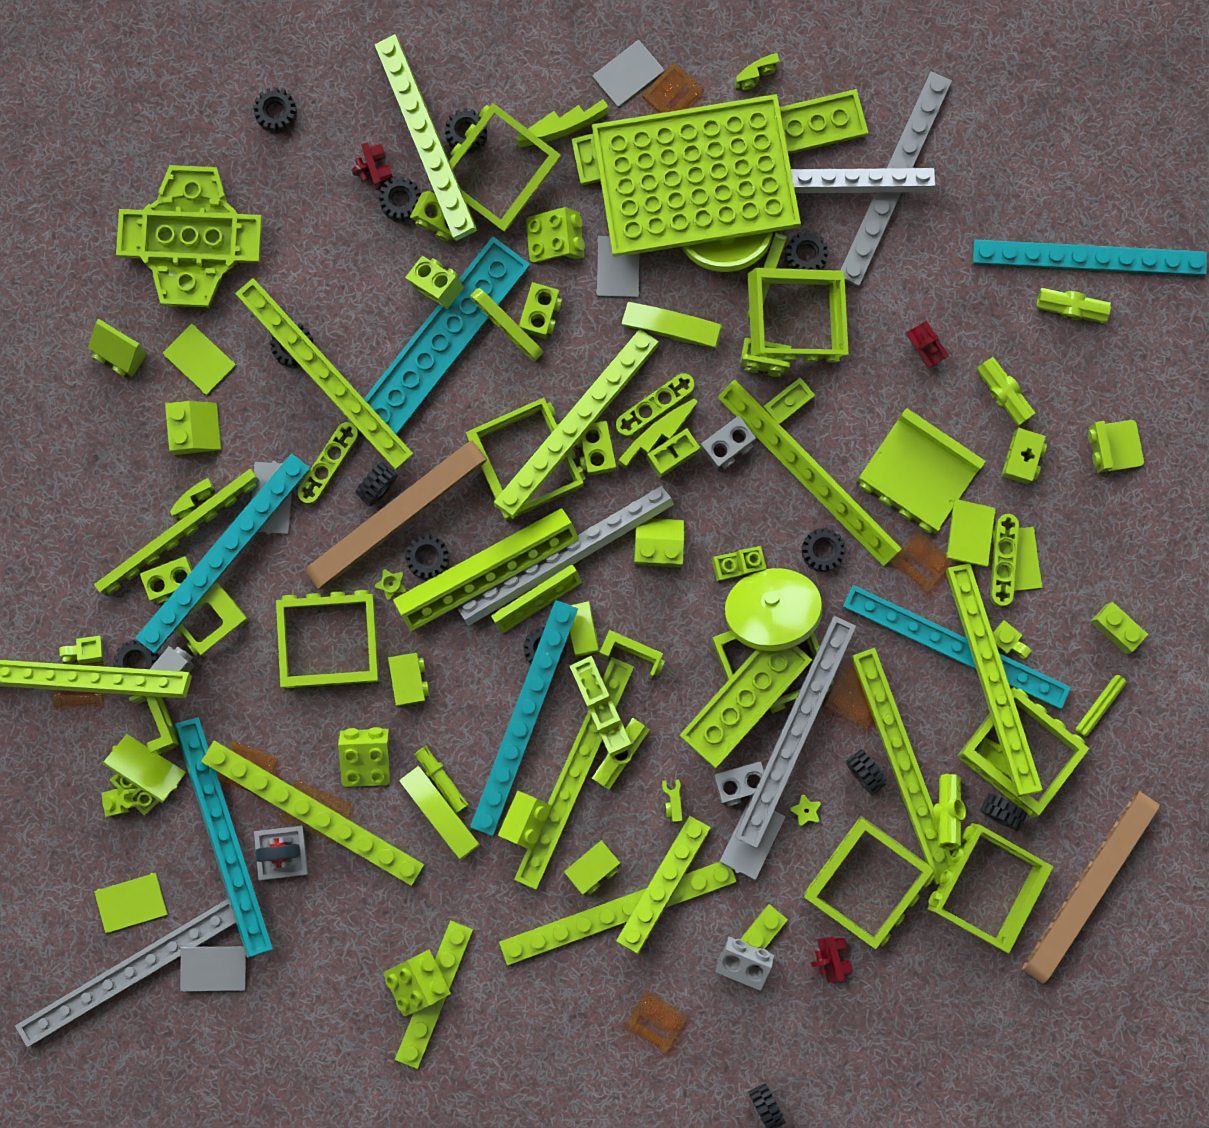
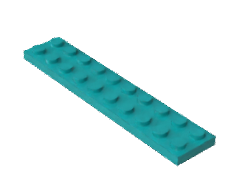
M495 237L489 240L459 278L464 289L449 308L446 309L441 305L435 308L364 398L396 435H398L489 318L470 299V295L477 288H480L499 306L529 269L530 264Z

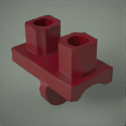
M368 142L363 143L361 146L367 163H363L361 157L356 158L357 166L351 169L352 174L360 176L362 182L368 180L367 173L370 172L375 189H380L382 183L393 178L389 164L376 168L374 163L386 159L383 146L379 144L369 147Z
M927 320L905 333L927 369L948 358V353Z
M834 936L817 939L819 950L815 951L817 960L810 962L811 967L819 966L820 974H826L828 982L845 980L844 977L853 972L851 962L849 960L840 961L838 952L845 951L847 948L845 939L834 938Z

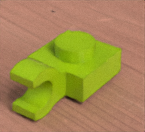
M1005 620L993 632L996 646L1005 654L1012 650L1024 660L1032 652L1030 648L1018 641L1022 634Z
M100 635L76 639V646H63L59 648L60 658L62 657L63 663H72L76 659L79 665L104 661L103 643Z
M679 779L675 780L676 786L673 790H669L666 786V781H663L662 789L669 795L670 801L665 803L666 817H671V822L682 821L679 795L680 781Z

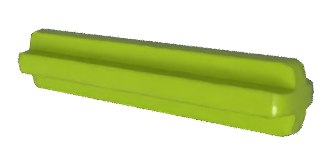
M1114 676L1076 727V731L1079 734L1088 736L1127 683L1122 676Z

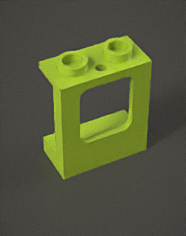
M218 582L214 584L188 616L203 604L209 603L223 620V625L202 642H197L184 627L183 622L176 630L180 637L185 635L190 641L187 643V646L195 655L199 653L205 657L208 650L239 625L243 626L249 621Z
M609 630L599 657L608 660L613 646L654 663L648 678L652 679L654 674L657 676L660 674L665 662L661 659L663 653Z
M140 695L129 697L131 702L137 704L145 701L148 702L161 737L147 743L151 753L161 754L180 746L163 697Z

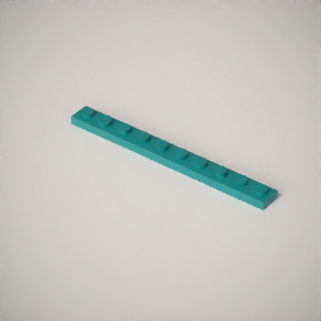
M974 239L972 264L1205 276L1207 271V252Z
M291 453L135 639L152 653L156 654L309 473L310 467Z
M852 585L842 608L976 670L967 638ZM999 654L1010 687L1019 688L1027 695L1057 709H1062L1071 689L1070 686Z
M557 600L554 602L470 827L492 836L494 835L578 611L576 607Z
M199 717L176 723L174 729L246 956L249 958L272 950V945L216 770L201 762L209 748Z

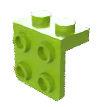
M563 207L528 217L526 219L530 261L538 263L561 256H567L572 259L584 258L585 243L582 238V218L580 212Z
M751 338L744 339L739 367H744V371L750 373H758V370L768 372L767 375L772 377H781V375L787 374L790 368L789 362L782 361V358H775L774 360L753 356L751 353ZM765 341V348L791 349V346Z
M1134 420L1105 424V421H1099L1089 427L1088 439L1090 444H1092V459L1097 473L1143 465L1144 459L1137 424Z
M374 727L367 730H357L349 728L340 731L338 748L341 783L344 787L381 786L390 783L389 729Z
M430 949L384 972L386 985L390 988L396 1000V1005L404 1016L430 1006L451 994Z

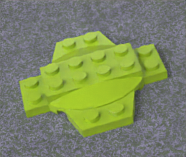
M169 165L158 192L159 196L151 205L148 204L143 210L119 209L116 256L118 258H140L153 272V278L162 306L210 308L223 274L228 272L234 265H238V263L260 264L262 216L237 214L234 208L227 204L217 167Z

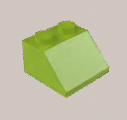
M97 320L88 345V349L93 353L92 358L103 365L105 362H108L113 366L111 370L122 377L125 374L133 377L147 356L146 351L136 341L102 320Z
M197 401L165 403L169 451L173 455L221 450L217 403Z
M651 518L637 526L635 531L634 565L681 568L683 565L684 520Z

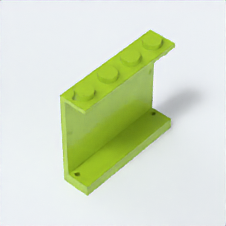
M906 408L857 479V482L860 483L859 486L863 491L869 494L874 492L880 497L879 501L888 507L893 505L899 509L898 513L903 518L909 521L913 519L918 522V527L922 531L936 534L952 510L954 500H959L975 474L986 461Z

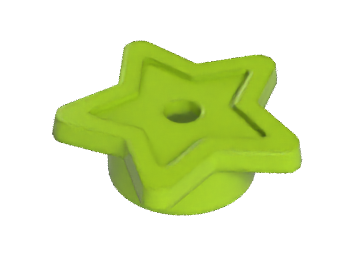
M384 569L382 580L375 584V588L384 590L387 600H390L395 592H405L406 589L401 584L403 572L392 574Z
M801 795L799 804L791 807L790 811L798 816L799 826H802L807 821L818 823L819 818L816 811L821 803L819 801L810 802L805 795ZM807 808V809L809 810V812H808V813H805V812H804V809Z

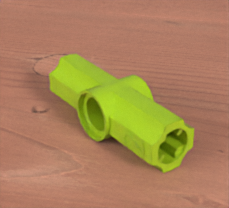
M1041 288L1037 298L1036 309L1058 313L1066 319L1068 316L1072 317L1071 320L1086 319L1105 324L1110 314L1111 303L1086 298V295L1080 292L1067 291L1063 293Z
M994 357L988 359L976 369L990 388L991 396L993 398L996 397V403L1005 408L1017 426L1035 414L1034 410L1022 396L1018 383L1011 376H1007Z
M634 718L631 719L625 728L633 746L627 750V758L619 761L615 756L610 757L608 753L592 777L593 780L610 790L650 730Z
M944 774L939 778V803L935 804L933 809L934 817L939 823L938 847L955 850L961 846V820H964L966 817V808L961 801V777Z

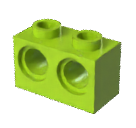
M431 191L422 192L410 218L416 221L415 224L418 227L434 231L436 233L435 236L443 241L455 240L451 231L445 225L446 219L436 194ZM427 206L432 210L431 218L427 217L425 213Z
M422 256L405 277L415 290L446 309L449 308L464 289V286L459 281L460 276L450 268L447 271L443 269V265L434 258L430 261Z
M532 282L519 327L526 334L546 339L548 333H553L556 321L552 320L555 311L559 312L562 304V298H559V290ZM543 296H547L551 299V302L548 305H541L538 300ZM536 318H540L545 322L539 328L534 327L531 323Z
M607 421L593 423L577 443V448L582 447L583 456L579 457L581 468L583 471L587 470L588 476L616 471ZM596 433L599 436V440L595 443H590L586 440V435ZM593 456H601L604 463L600 466H594L590 461Z
M686 428L648 453L646 460L657 476L661 478L698 454L700 446Z
M186 556L140 573L151 602H157L158 605L164 604L180 586L176 581L177 575L180 572H186L187 576L191 573L193 569ZM160 580L164 581V589L161 592H155L154 584Z

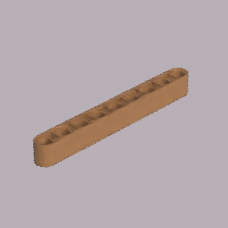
M474 441L466 443L311 563L304 570L318 590L323 589L328 581L329 583L334 581L475 472L487 461V458Z
M1138 790L1132 796L1133 801L1128 802L1119 816L1120 821L1115 822L1106 836L1107 841L1102 842L1093 856L1094 861H1090L1080 876L1081 881H1077L1067 897L1069 900L1067 902L1064 901L1054 917V923L1051 921L1040 938L1042 939L1041 943H1037L1027 958L1029 960L1028 963H1024L1022 970L1042 984L1050 978L1157 812L1160 804Z

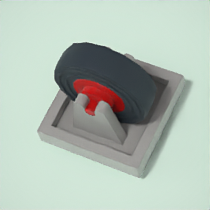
M304 826L254 831L259 880L309 874Z

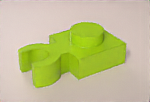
M119 788L101 793L105 817L129 812L128 808L137 807L139 802H133L131 799V795L136 793L137 790Z

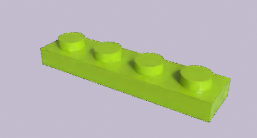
M571 564L548 580L537 585L531 591L520 595L506 607L500 608L491 617L503 634L583 582L577 570Z

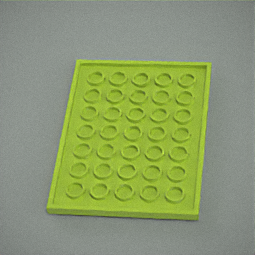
M777 94L592 124L613 258L801 227Z

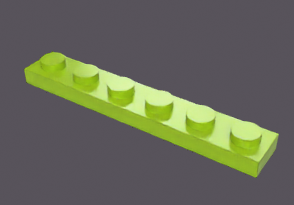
M689 816L617 938L616 943L637 955L639 954L708 836L711 827Z
M451 920L435 958V962L448 989L451 987L473 929ZM446 997L413 1013L395 1060L418 1069Z

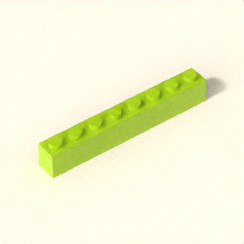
M561 508L398 596L393 601L411 632L580 539L572 522Z

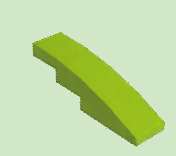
M602 99L585 112L578 105L560 118L553 111L528 128V130L543 142L552 141L587 127L608 114V105ZM522 134L516 137V144L519 148L535 145Z
M632 302L627 303L622 320V325L628 328L645 330L650 334L670 337L675 341L717 348L723 327L721 324Z
M692 399L655 422L633 442L618 460V464L626 469L639 451L647 456L660 438H663L665 441L673 438L695 409L698 401Z
M592 656L570 665L610 757L632 748L630 739Z
M419 766L400 780L401 784L460 860L480 846Z

